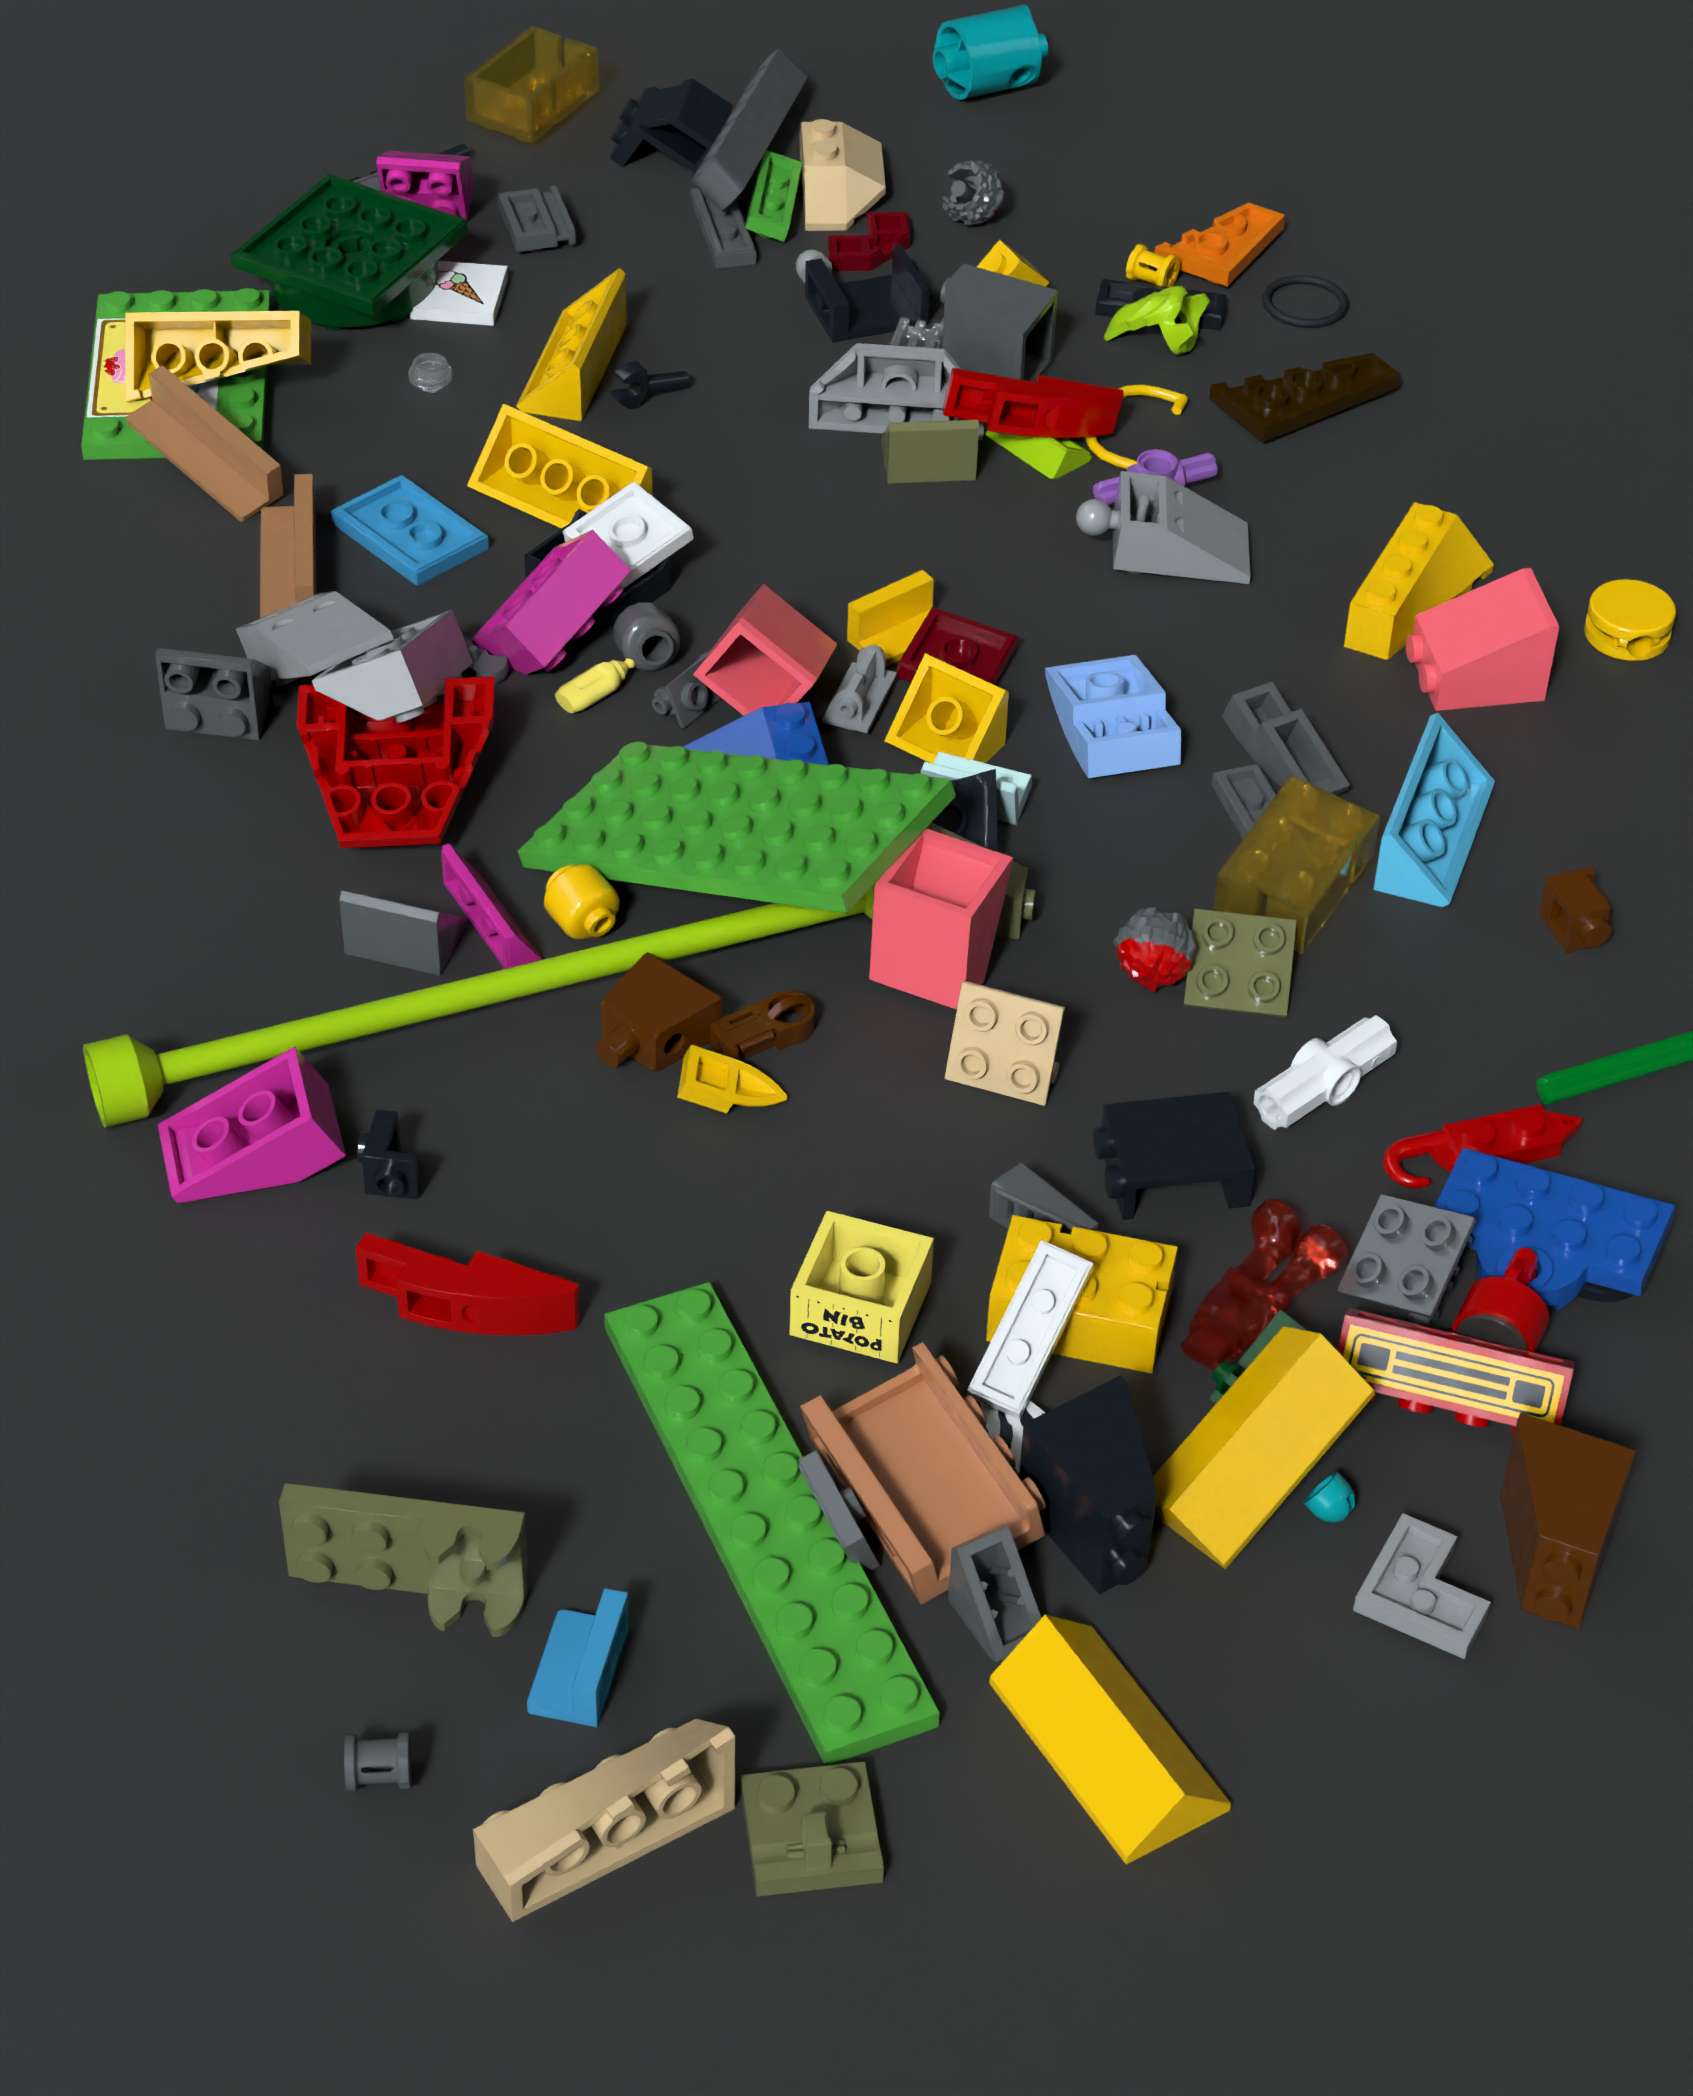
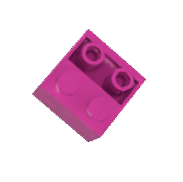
M387 151L377 157L376 165L382 192L468 220L474 188L470 156Z

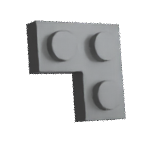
M1402 1513L1358 1591L1353 1611L1465 1659L1488 1617L1491 1602L1439 1580L1454 1553L1458 1536Z

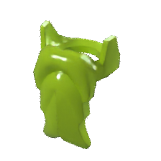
M1174 286L1158 293L1154 292L1120 308L1112 318L1103 338L1105 341H1108L1126 331H1134L1146 325L1148 327L1159 324L1170 350L1176 355L1184 354L1190 351L1196 343L1200 317L1210 300L1205 293L1187 297L1189 293L1183 286ZM1177 315L1181 318L1182 323L1175 324Z

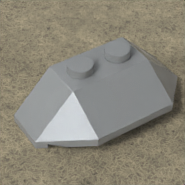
M856 343L810 387L809 429L883 434L889 423L967 420L944 416L942 408L952 368H961L945 349ZM979 422L978 440H983L984 422Z

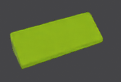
M984 423V435L1049 479L1060 478L1087 464L1092 458L1089 451L1069 438L1032 437L988 431L987 423Z

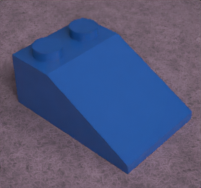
M810 702L785 703L761 707L683 746L685 749L717 750L726 754L760 755L763 758L788 761L797 759L806 763L829 765Z

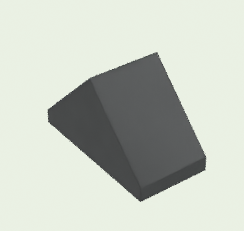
M1009 1525L999 1526L959 1544L951 1550L948 1601L994 1662L1007 1658L1041 1619Z

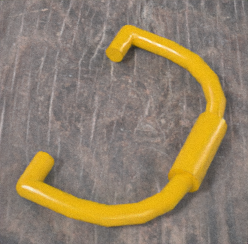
M1141 384L1118 388L1123 390V398L1143 395L1173 402L1172 412L1175 415H1180L1188 402V397L1185 394L1160 387ZM1096 436L1085 437L1090 451L1101 460L1124 469H1128L1130 465L1137 464L1136 460L1107 451L1098 443Z

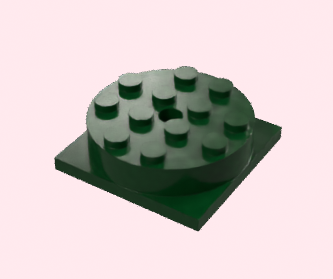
M328 174L231 254V262L233 268L269 280L272 296L284 310L300 311L312 323L321 324L328 330L337 331L346 327L370 326L388 321L398 322L404 320L408 313L413 311V307L421 303L432 292L438 278L437 260L469 233L468 220Z

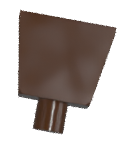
M647 952L603 998L601 1003L602 1038L595 1043L596 1053L601 1061L609 1067H617L628 1057H631L651 1071H661L684 1058L690 1045L702 1048L711 1043L710 1026L711 1023L722 1018V997Z

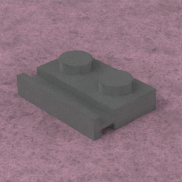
M550 186V192L540 193L538 188L498 193L499 210L517 252H537L543 248L557 247V241L568 240L569 245L576 244L575 228L557 186Z

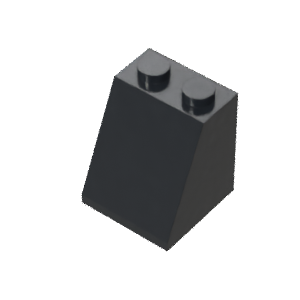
M1120 1375L1023 1425L1019 1479L1022 1481L1029 1477L1034 1482L1046 1506L1044 1510L1039 1512L1044 1531L1098 1594L1118 1584H1130L1147 1570L1157 1499L1129 1387Z

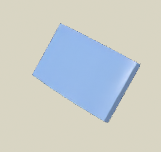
M1136 655L1045 668L1046 681L1062 729L1072 752L1088 778L1181 764V729L1166 711V692Z

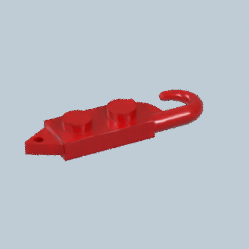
M1539 1104L1444 1124L1442 1130L1408 1136L1393 1142L1384 1153L1383 1167L1386 1174L1394 1182L1404 1187L1416 1189L1428 1187L1431 1183L1428 1177L1413 1176L1405 1172L1400 1166V1162L1404 1159L1429 1154L1435 1163L1451 1172L1463 1148L1522 1164L1560 1156L1562 1146L1581 1129L1583 1119L1581 1117L1545 1111L1542 1105Z

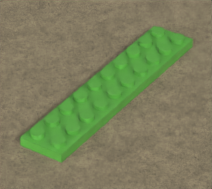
M710 1282L605 1313V1330L824 1765L828 1766L938 1728L940 1712L860 1563H851L800 1471L798 1460L803 1458Z

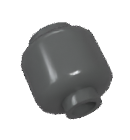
M636 603L619 614L614 624L613 638L617 649L625 659L634 660V667L639 670L656 671L664 668L674 660L679 651L681 638L676 624L662 607L655 604Z

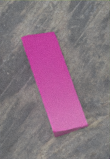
M450 844L443 845L441 850L443 884L503 968L506 969L542 960L541 956L478 870Z

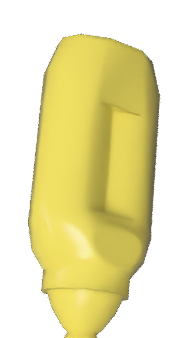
M625 659L624 662L611 660L610 662L599 663L562 685L555 693L556 700L568 713L583 711L616 691L620 687V683L625 680L628 669L634 668L635 662L632 659Z

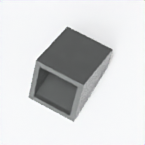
M964 263L951 278L948 277L945 280L940 294V300L945 304L944 317L939 327V338L943 339L942 349L949 353L961 369L1036 382L1037 375L1043 376L1053 363L1058 290Z

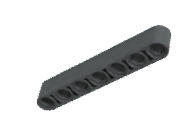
M780 48L776 49L755 72L691 180L720 210L730 205L748 183L808 77Z

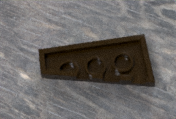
M1374 353L1323 362L1322 369L1318 371L1297 367L1285 370L1284 377L1267 381H1265L1262 375L1246 377L1244 378V385L1228 388L1225 382L1211 384L1209 399L1259 440L1265 442L1397 389L1400 373Z

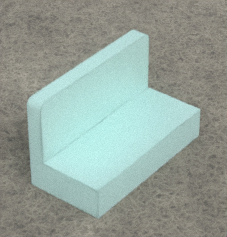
M939 751L934 764L924 762L920 771L921 774L929 777L957 780L996 769L997 820L1014 825L1018 823L1032 787L1031 775Z

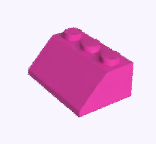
M590 530L558 545L551 550L472 637L473 645L485 649L489 655L507 656L509 667L524 675L542 668L548 672L565 657L567 652L563 649L564 645L572 637L576 640L591 628L595 622L591 615L600 605L603 608L608 606L622 593L624 588L620 583L631 570L594 530Z

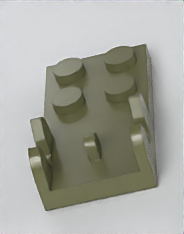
M284 1483L279 1507L289 1577L302 1578L314 1583L327 1581L359 1585L371 1590L392 1589L428 1594L430 1619L434 1626L442 1631H446L461 1618L464 1605L472 1600L482 1601L486 1605L484 1622L492 1637L505 1635L519 1621L529 1590L525 1512Z

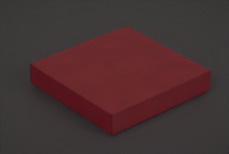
M932 607L897 664V677L912 682L926 653L996 686L1017 649L1019 636Z

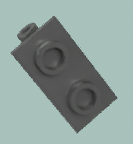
M709 652L701 654L694 664L665 687H660L654 692V699L652 700L653 709L660 715L666 713L676 715L680 728L688 726L721 699L720 696L693 675Z

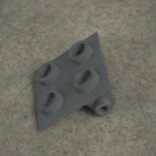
M1381 1194L1337 1292L1409 1312L1407 1318L1411 1322L1428 1326L1431 1320H1437L1440 1315L1438 1307L1444 1296L1443 1294L1445 1290H1451L1453 1282L1450 1280L1451 1276L1458 1275L1460 1270L1458 1266L1459 1260L1465 1247L1471 1246L1473 1238L1470 1234L1477 1219L1472 1216Z

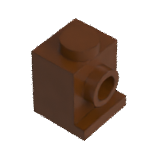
M1591 866L1548 876L1545 880L1539 916L1566 953L1600 946L1609 939L1612 933V928L1608 924L1611 919V906L1606 895L1600 893L1593 884L1596 872Z

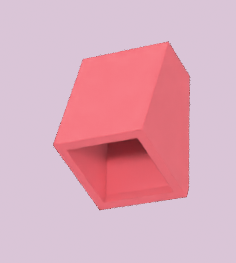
M1523 568L1415 616L1413 634L1408 635L1406 638V654L1408 661L1415 663L1419 672L1420 688L1423 693H1428L1435 711L1545 701L1559 624L1532 569Z
M763 584L742 608L693 675L745 716L761 707L797 703L817 681L837 643Z
M926 828L875 884L869 980L957 1010L962 981L982 985L985 980L1013 866V857Z

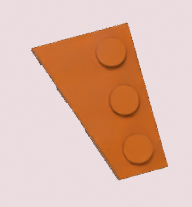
M1246 203L1213 219V226L1199 232L1191 229L1182 234V241L1172 246L1167 242L1155 246L1154 253L1165 257L1171 254L1178 256L1180 259L1179 270L1204 278L1212 284L1228 286L1284 229L1285 214L1252 203Z

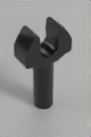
M638 361L629 362L617 369L614 374L624 384L631 385L625 389L612 390L610 394L626 408H639L647 392L687 388L690 382L689 375L686 371L647 375V370Z

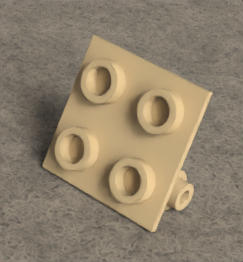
M963 980L944 1079L1045 1106L1050 1083L1056 1081L1059 1071V1063L1055 1062V1056L1065 1007Z

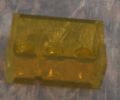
M531 26L464 78L467 121L482 125L488 130H496L516 137L522 142L534 143L553 128V124H558L599 91L598 48L570 38L564 41L565 67L563 68L562 36Z
M1291 775L1218 873L1214 911L1260 916L1262 893L1268 895L1265 911L1266 917L1297 920L1294 950L1303 954L1348 892L1349 882L1352 884L1355 882L1373 857L1380 816Z

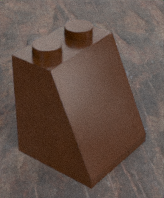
M1520 1412L1500 1492L1521 1610L1539 1615L1547 1621L1559 1622L1579 1629L1618 1520L1636 1450Z

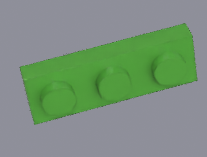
M768 150L765 151L758 165L745 229L753 231L763 238L785 241L790 227L802 162Z

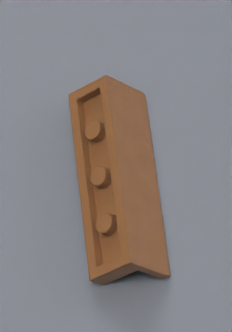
M161 365L149 373L152 400L126 417L127 424L241 522L246 521L261 511L263 507H267L283 496L281 465L165 366Z
M294 474V506L263 507L261 509L260 618L317 594L316 505L313 474Z

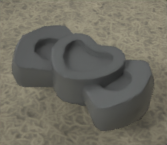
M469 637L464 638L473 664L464 670L461 675L468 677L494 676L496 685L504 681L509 672L507 656L489 655L485 649L473 645Z

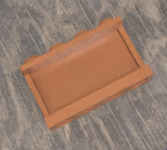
M923 1342L912 1347L916 1361L912 1368L834 1411L830 1410L821 1395L800 1406L810 1439L842 1487L846 1489L850 1486L867 1517L864 1520L921 1605L949 1590L951 1550L953 1547L999 1526L1009 1525L1018 1551L1045 1536L1039 1512L1046 1508L1044 1500L1034 1482L1029 1477L1021 1481L1013 1470L1016 1467V1463L1005 1441L1000 1436L991 1439L984 1429L987 1426V1422L975 1399L971 1395L965 1398L961 1397L955 1388L959 1385L958 1380L943 1355L934 1358Z

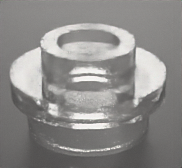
M437 353L418 355L413 359L412 366L408 371L410 383L426 392L439 391L452 380L451 367L447 364L446 358Z

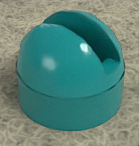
M1335 1471L1323 1479L1306 1496L1303 1504L1324 1522L1337 1523L1344 1521L1353 1510L1355 1494L1350 1484L1338 1471Z

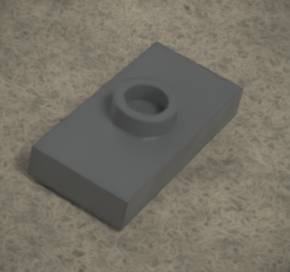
M817 1450L799 1459L800 1464L798 1467L850 1562L860 1563L865 1574L879 1567L877 1559L857 1525L858 1522L867 1517L850 1486L839 1492Z

